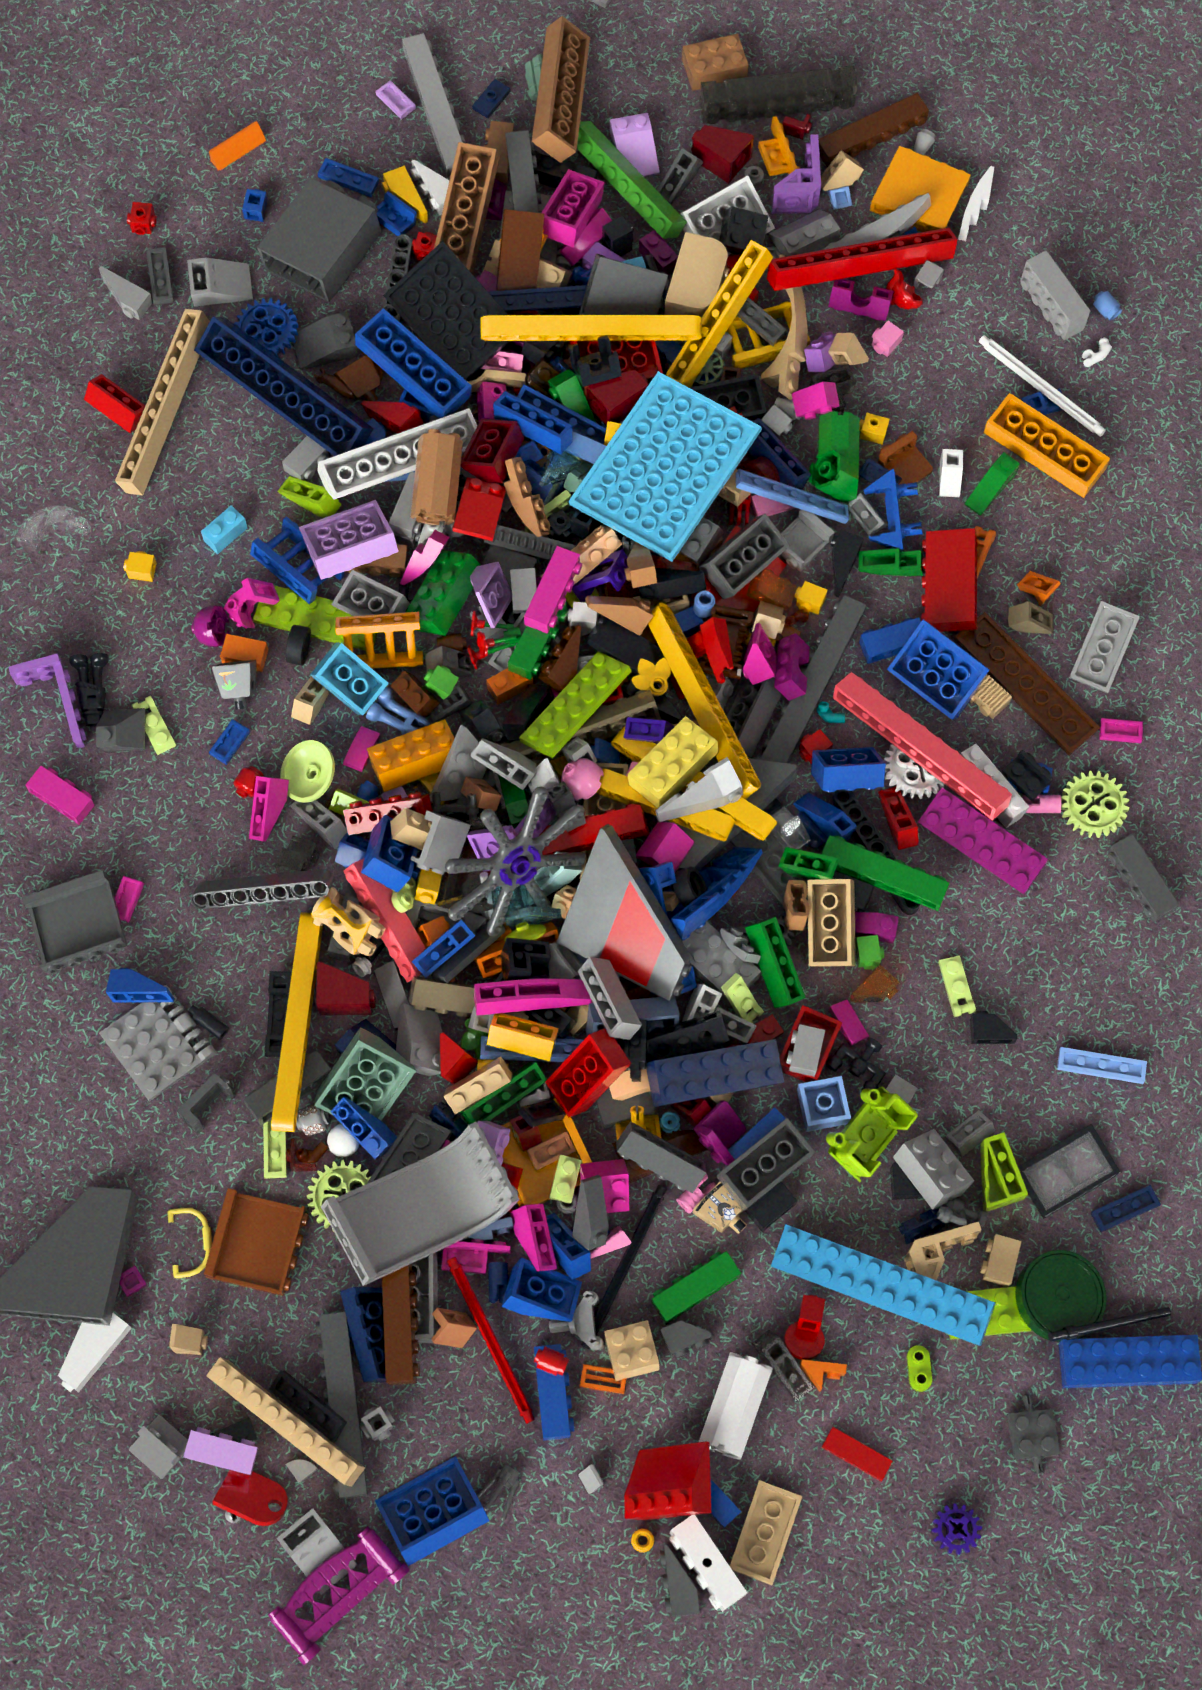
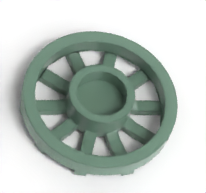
M713 351L694 383L705 385L715 383L721 378L724 372V361L718 352ZM712 355L717 356V358L711 361ZM720 360L721 365H713L715 362ZM714 369H720L719 373L716 374ZM712 374L714 378L709 380L708 376ZM705 376L706 381H700L701 377Z

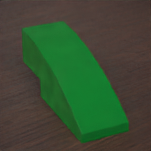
M899 548L859 551V572L878 575L924 576L922 568V558L924 556L921 550L901 552Z

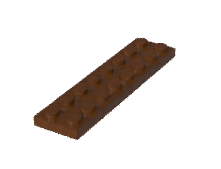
M986 612L977 618V630H964L955 636L954 640L965 651L990 669L988 675L1012 696V699L1069 756L1099 731L1100 727Z

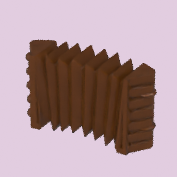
M714 605L711 610V616L726 619L734 666L733 669L725 667L723 675L729 679L736 678L741 680L743 675V666L741 664H743L744 640L749 635L748 629L753 626L754 612L726 607L725 605ZM707 653L701 656L703 661H701L700 666L704 673L714 675Z

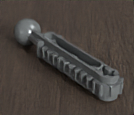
M443 521L444 530L449 536L458 538L464 535L452 531L454 522L450 525H445V521ZM497 525L493 541L484 539V543L551 560L557 546L570 551L576 547V545L542 536L537 537L535 534Z

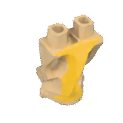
M331 887L328 894L320 897L313 907V924L316 926H323V924L329 926L334 931V939L350 954L373 955L376 945L369 941L371 935L378 939L383 936L386 930L379 923L380 917L350 900L347 901L345 909L341 906L344 896L339 894L336 888ZM351 911H357L360 918L355 919L351 915ZM337 917L341 923L337 924L334 918ZM344 931L350 935L349 939L342 937Z

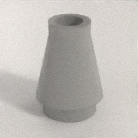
M921 129L917 133L913 151L925 155L935 142V134L930 130Z

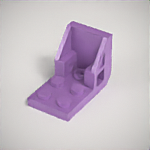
M810 134V141L806 142L804 165H807V169L794 170L774 186L771 206L772 214L811 213L818 207L821 190L818 134Z

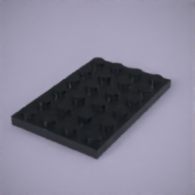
M443 241L383 295L428 348L466 381L510 342L485 341L481 339V317L508 314Z

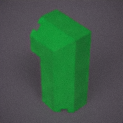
M831 411L819 416L816 463L812 462L809 467V472L811 473L809 482L822 492L846 503L857 499L860 418L850 412H843V415H838V411Z

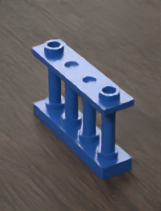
M285 517L283 519L282 532L269 542L264 543L259 538L252 541L250 555L310 605L315 601L317 586L328 578L321 580L318 575L310 581L302 575L314 566L311 557L297 568H293L287 562L302 550L308 554L309 551L297 523ZM288 537L296 543L294 547L282 556L272 550ZM344 572L334 576L341 581L344 577Z

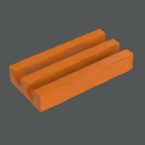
M583 1364L580 1387L624 1394L626 1379L615 1381L613 1378L586 1374L587 1370L614 1374L613 1369ZM585 1379L620 1384L621 1387L616 1388L586 1383Z

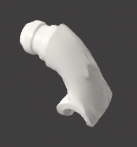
M1106 337L1099 340L1098 352L1094 353L1092 350L1084 351L1082 358H1087L1083 362L1084 366L1090 367L1102 361L1109 354L1112 346Z

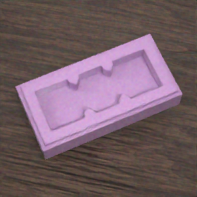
M391 80L376 91V95L401 120L416 109V105Z

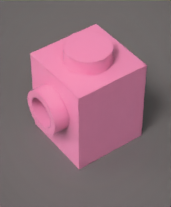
M887 321L881 329L877 328L874 331L872 347L878 354H884L888 357L902 341L904 331L890 321Z

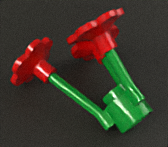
M475 610L472 613L471 636L474 635L477 628L484 629V627H490L489 623L485 622V620H478ZM497 623L495 628L507 629V631H503L504 638L486 639L484 633L481 631L477 632L479 651L475 652L471 645L467 648L475 670L479 668L478 661L487 657L491 653L516 646L521 638L520 627H514V623ZM506 643L488 650V647L495 646V644Z

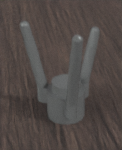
M504 1465L502 1470L498 1469L491 1480L477 1493V1497L480 1498L496 1481L499 1484L484 1507V1511H488L503 1487L509 1489L511 1486L501 1517L502 1520L506 1519L515 1490L520 1483L517 1480L520 1474L515 1469Z

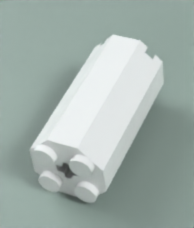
M730 1352L699 1442L707 1441L711 1451H717L729 1458L741 1460L771 1375L772 1367L765 1364L759 1365V1360L751 1356H746L743 1359L742 1356Z

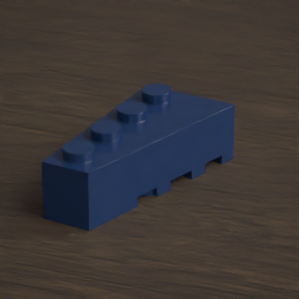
M352 1287L340 1291L363 1382L384 1383L386 1382L382 1288Z

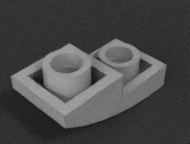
M731 927L730 930L721 928L720 933L723 940L735 955L743 961L758 964L761 955L755 953V948L748 945L749 939L742 935L743 931Z

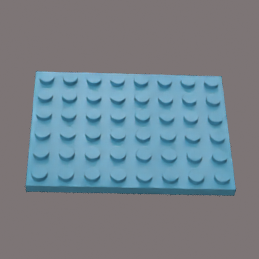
M658 371L568 501L569 505L673 562L762 431L760 425Z

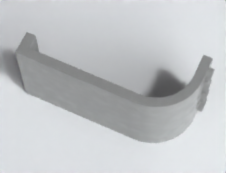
M477 1122L468 1125L457 1139L436 1153L337 1198L335 1196L327 1198L321 1208L362 1285L365 1286L475 1234L506 1214L520 1199L516 1188L511 1185L507 1178L505 1168L497 1160L495 1150L487 1142L484 1130L478 1126Z

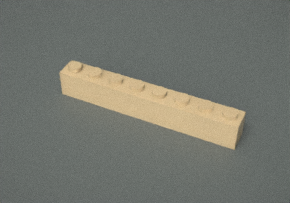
M219 1357L206 1375L344 1485L352 1487L365 1469L363 1465L229 1360Z

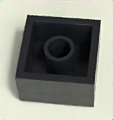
M731 206L724 211L719 241L725 246L727 252L736 255L740 254V256L751 240L764 246L768 215Z

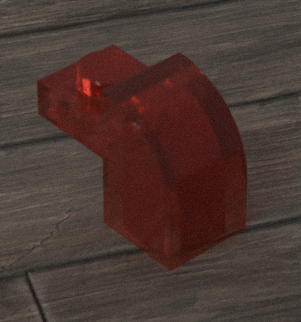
M763 456L752 461H744L741 463V466L736 468L737 470L741 469L780 482L777 468L769 459Z

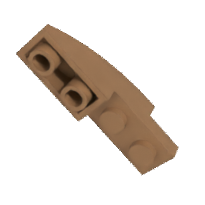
M516 457L505 460L510 481L504 482V486L518 516L537 537L551 534L550 523L544 512L543 500L540 498V494L532 496V487L527 479L526 466L522 458Z

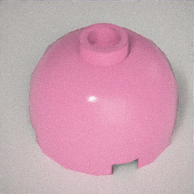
M580 758L576 762L572 760L564 767L561 783L565 782L572 792L575 801H579L578 799L582 798L587 800L600 788L602 784L599 781L600 776H603L604 773L602 768L592 760Z

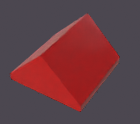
M440 1033L441 1076L451 1084H455L465 1078L478 1061L445 1033Z

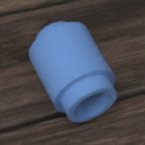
M1101 291L1094 297L1093 305L1105 319L1108 318L1112 321L1122 312L1121 305L1109 291Z
M709 591L697 593L694 599L693 611L698 617L707 618L711 616L712 607L715 605L714 595Z

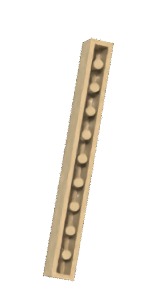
M185 309L115 479L116 483L125 493L143 495L199 358V354L194 350L210 322L201 310Z

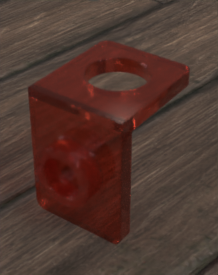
M291 1138V1149H287L286 1158L287 1162H290L292 1172L317 1171L316 1164H296V1141L294 1138Z

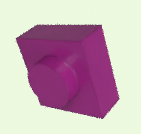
M135 1265L121 1274L119 1284L127 1297L147 1286Z

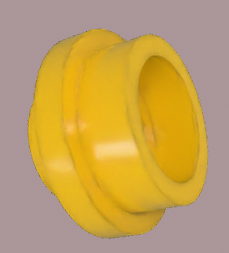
M647 1529L635 1531L631 1538L633 1548L642 1553L649 1551L654 1545L653 1534ZM639 1537H646L647 1543L640 1545L638 1542Z

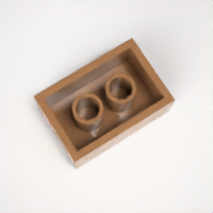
M738 33L682 46V62L692 91L745 79L748 76L749 65Z

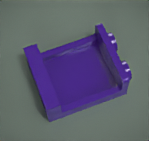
M627 717L624 738L626 740L658 744L675 726L665 720Z

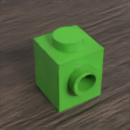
M437 665L433 669L429 668L423 678L426 680L423 687L444 700L451 694L459 677L452 674L449 668Z
M878 935L856 937L855 949L858 968L864 967L865 970L877 968L882 958H884L883 946H879Z

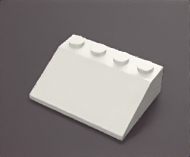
M745 176L679 214L687 221L683 228L684 232L714 238L719 241L724 211L731 206L768 215L749 176ZM769 215L766 233L775 229Z

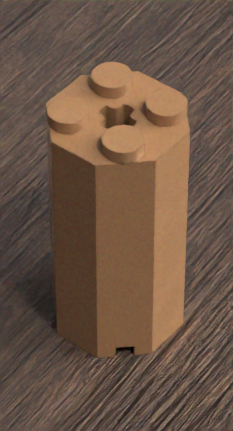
M429 429L428 433L419 437L410 516L412 519L416 517V521L419 523L440 525V521H445V525H450L455 521L463 441L460 440L459 434H443L437 429Z

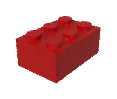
M802 1005L780 1055L782 1072L804 1082L817 1081L843 1022ZM799 1024L825 1030L815 1077L790 1072V1064H786L788 1052L793 1051L795 1045L791 1043L793 1030L798 1031Z

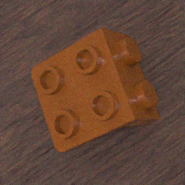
M913 431L908 434H902L897 438L896 442L891 445L886 444L880 450L878 463L888 470H895L896 475L902 478L899 485L919 482L933 472V467L915 446L918 436Z

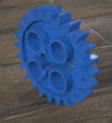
M262 298L261 303L254 300V306L247 304L248 310L241 309L243 316H236L239 322H234V325L277 357L279 351L285 354V347L291 349L289 342H296L294 336L298 335L297 328H299L296 322V315L293 313L292 308L288 309L286 303L282 305L279 299L276 303L273 302L272 298L269 299V302Z

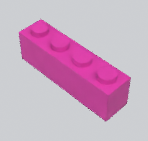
M559 546L556 547L524 615L526 626L547 634L551 627H555L558 619L556 615L559 610L564 608L566 603V593L571 592L574 586L573 578L575 574L579 575L581 571L580 554Z

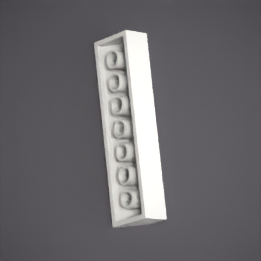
M470 408L320 461L318 462V474L326 491L335 500L415 471L419 437L428 433L429 429H437L443 434H459L460 440L463 441L462 453H464L477 428V424Z

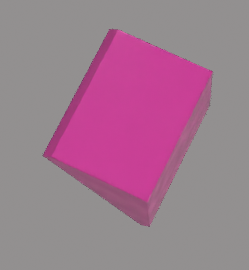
M657 822L637 852L636 858L652 867L664 862H672L675 873L694 845V841L675 823Z

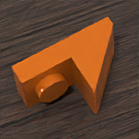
M1029 571L1017 586L1020 591L1034 595L1039 606H1042L1061 583L1058 580Z
M802 1359L800 1368L820 1392L822 1390L823 1374H827L828 1379L839 1380L840 1376H845L847 1364Z

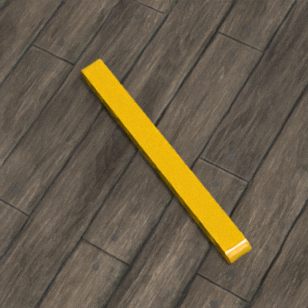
M488 315L480 318L481 339L485 341H598L599 337L606 335L610 341H690L702 338L701 317L697 315Z
M659 603L652 610L653 617L649 621L648 626L700 727L717 740L718 753L715 757L718 762L728 757L742 784L743 795L741 797L746 800L761 787L760 780L672 610L665 603Z
M301 912L272 1112V1131L295 1132L317 975V962L319 960L323 926L313 924L314 918L312 913Z

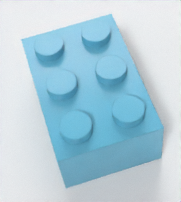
M335 643L310 674L357 715H364L389 684L342 643Z

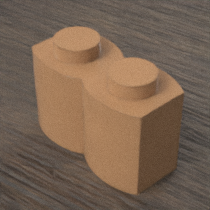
M789 880L786 886L783 907L786 911L784 922L788 930L803 931L807 922L810 906L806 899L808 887L804 880Z

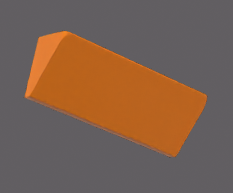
M257 121L253 122L209 150L211 162L219 171L266 141Z

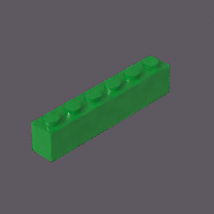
M829 835L822 855L839 859L835 871L935 911H939L949 886V882L942 876H932L921 868L906 866V863L901 860H891L886 858L881 852H871L866 850L861 844L855 843L853 845L846 842L840 836L833 837Z

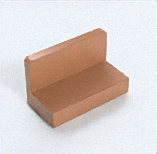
M436 1308L432 1313L441 1326L431 1339L435 1344L462 1348L477 1330L476 1325L467 1313L443 1308Z

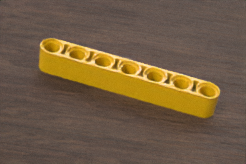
M602 769L604 775L600 776L599 780L602 784L596 793L625 805L640 804L644 812L656 816L655 810L658 808L629 785L627 776L609 769ZM714 809L667 820L720 841H727L735 824L733 817Z

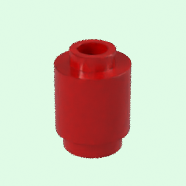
M544 1347L543 1350H538L534 1362L537 1363L536 1368L555 1376L557 1374L563 1376L569 1359L565 1357V1354Z

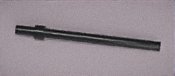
M1169 1307L1077 1327L1074 1325L1066 1326L1063 1330L1048 1333V1338L1051 1342L1061 1339L1072 1340L1076 1339L1079 1335L1167 1317L1171 1315V1310Z

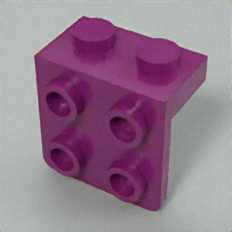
M722 1100L693 1130L698 1135L700 1143L710 1151V1156L714 1161L729 1165L735 1159L728 1149L743 1135L746 1127L728 1102Z

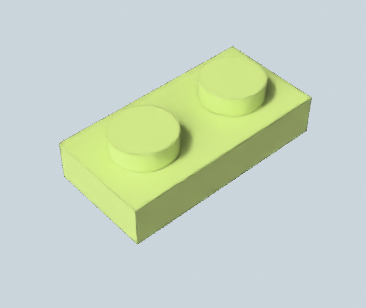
M559 1155L549 1199L568 1204L572 1203L582 1160Z

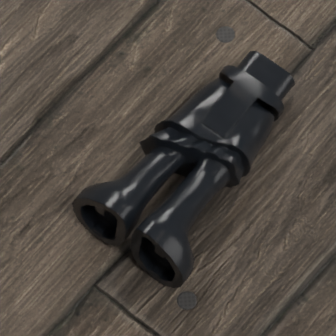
M95 653L90 656L93 685L89 683L88 657L82 654L69 657L70 665L77 670L79 682L75 685L77 686L76 691L86 726H97L104 713L106 689L102 685V670L109 662V656L105 653Z

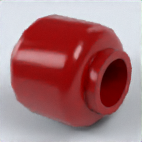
M253 766L249 768L244 767L233 782L237 789L235 792L243 798H247V796L254 797L256 776H264V774Z

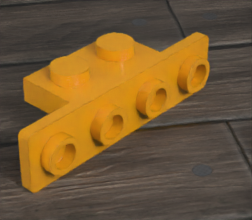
M777 116L772 117L771 131L774 139L760 141L758 148L769 176L784 173L790 174L794 170L800 169V167L795 163L794 152L790 151L789 140L784 136L782 123H779Z

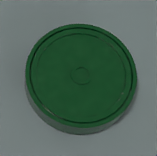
M1067 1250L1049 1251L1031 1260L1021 1271L1015 1290L1016 1304L1022 1319L1033 1332L1049 1340L1048 1333L1063 1330L1066 1326L1074 1325L1077 1327L1100 1322L1106 1309V1289L1101 1275L1086 1258ZM1087 1334L1079 1335L1076 1339L1081 1338Z

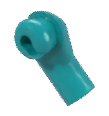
M825 701L818 704L817 713L826 723H845V713H833L829 708V703Z

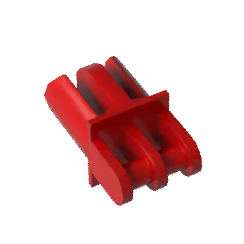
M751 494L747 497L748 500L745 499L738 507L730 503L729 525L733 524L734 510H737V526L741 525V515L744 510V526L749 523Z

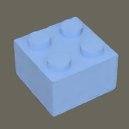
M842 1076L798 1085L797 1093L806 1132L849 1123L851 1116Z

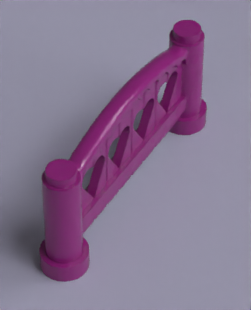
M368 1526L357 1535L360 1538L357 1543L332 1555L314 1569L299 1585L284 1608H280L278 1605L268 1614L269 1620L298 1653L297 1658L303 1665L308 1663L321 1650L316 1641L387 1578L394 1585L410 1570L405 1562L401 1563L376 1532ZM359 1553L366 1555L368 1574L349 1568V1562L356 1560V1556ZM341 1569L348 1571L350 1590L331 1584V1578L335 1575L338 1576V1572ZM323 1585H328L331 1589L332 1606L316 1602L313 1599V1594L320 1591ZM305 1601L312 1602L315 1622L296 1617L295 1610L302 1607Z

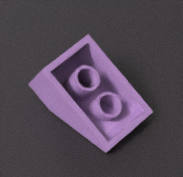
M648 113L610 119L612 144L644 177L659 175L657 154Z
M499 562L476 566L470 576L476 596L491 629L496 627L512 601L511 589Z

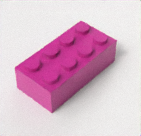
M568 169L541 212L544 214L543 233L548 235L547 238L574 247L602 201L605 182Z

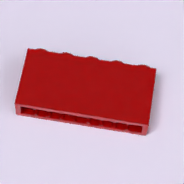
M975 528L926 531V539L922 540L923 552L926 551V557L922 558V568L925 570V576H922V587L925 588V594H922V607H925V613L921 614V621L923 619L940 632L977 630V534Z

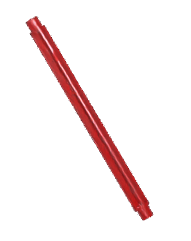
M456 1257L447 1260L450 1267L449 1271L461 1290L466 1304L487 1343V1347L512 1395L520 1416H523L526 1424L534 1421L535 1418L531 1412L533 1410L530 1408L470 1286L462 1265L459 1264Z

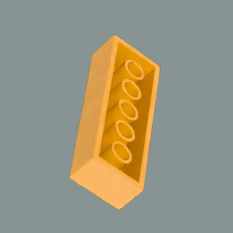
M1011 393L1003 400L985 426L984 433L1083 498L1106 470L1110 461L1108 456Z

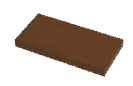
M504 209L496 291L537 288L544 214Z

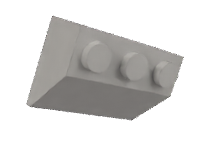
M819 209L768 233L779 253L787 257L819 251L829 243L839 241L840 228L830 213Z
M352 570L331 605L352 616L405 613L410 603L403 594Z

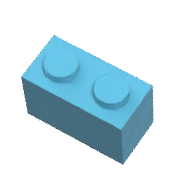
M231 505L201 531L203 540L214 552L219 554L247 529L246 520Z

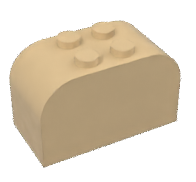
M685 232L665 299V315H697L702 318L729 275L727 250L720 241Z

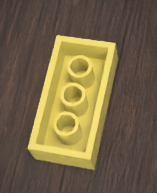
M685 716L628 773L629 785L659 808L675 794H678L718 753L717 740Z

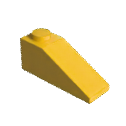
M405 166L383 173L384 182L381 184L384 192L389 191L397 196L402 202L417 212L416 218L423 223H427V211Z

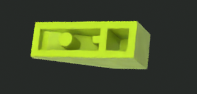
M291 476L286 479L278 490L281 495L322 518L334 515L342 505L338 499L334 500L325 487Z

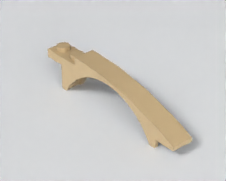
M781 254V255H779V258H781V257H786V256L783 255V254ZM802 287L785 289L792 305L791 327L780 353L761 374V380L771 387L779 386L778 392L789 400L793 399L792 393L798 390L800 363L806 361L804 349L807 347L808 328Z

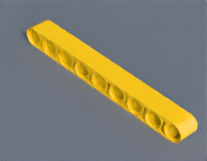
M625 726L622 727L611 741V745L617 751L638 763L657 745L654 742L626 740L624 738ZM699 771L690 782L694 781L697 783L705 775ZM686 785L681 791L685 792L688 786ZM742 797L735 803L714 808V810L733 817L735 825L762 841H765L777 825V821L771 815Z

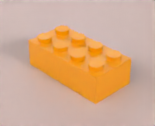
M445 719L367 748L372 767L384 792L441 771L455 739Z

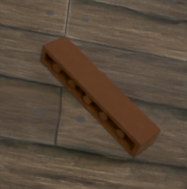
M915 93L819 138V156L826 167L831 164L841 150L854 158L863 150H871L880 142H888L897 134H905L914 126H922L927 121L929 109L919 94Z
M412 1264L382 1277L386 1382L389 1385L417 1383V1377H420V1364L416 1363V1354H419V1341L415 1340V1331H418V1318L414 1317V1308H417L418 1303L417 1296L413 1295V1286H416L417 1280L416 1273L412 1272Z

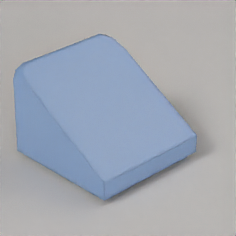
M849 186L827 191L833 210L852 206Z

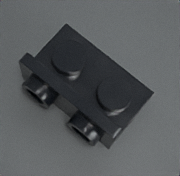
M1023 750L1002 770V774L1031 801L1039 796L1053 779L1051 773L1045 767L1037 764L1035 758Z

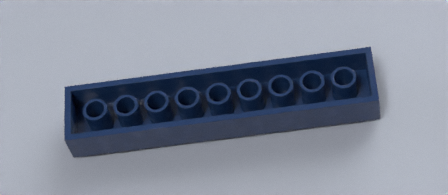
M212 317L194 350L332 455L337 456L365 445L374 428L228 319Z

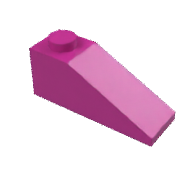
M256 776L249 839L265 842L268 839L287 801L288 779Z
M525 1205L510 1212L514 1233L536 1271L556 1270L557 1265L544 1205Z

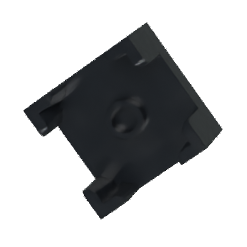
M607 335L598 338L599 352L580 357L578 344L568 346L571 366L582 387L622 376L619 356L616 351L612 355L611 344Z

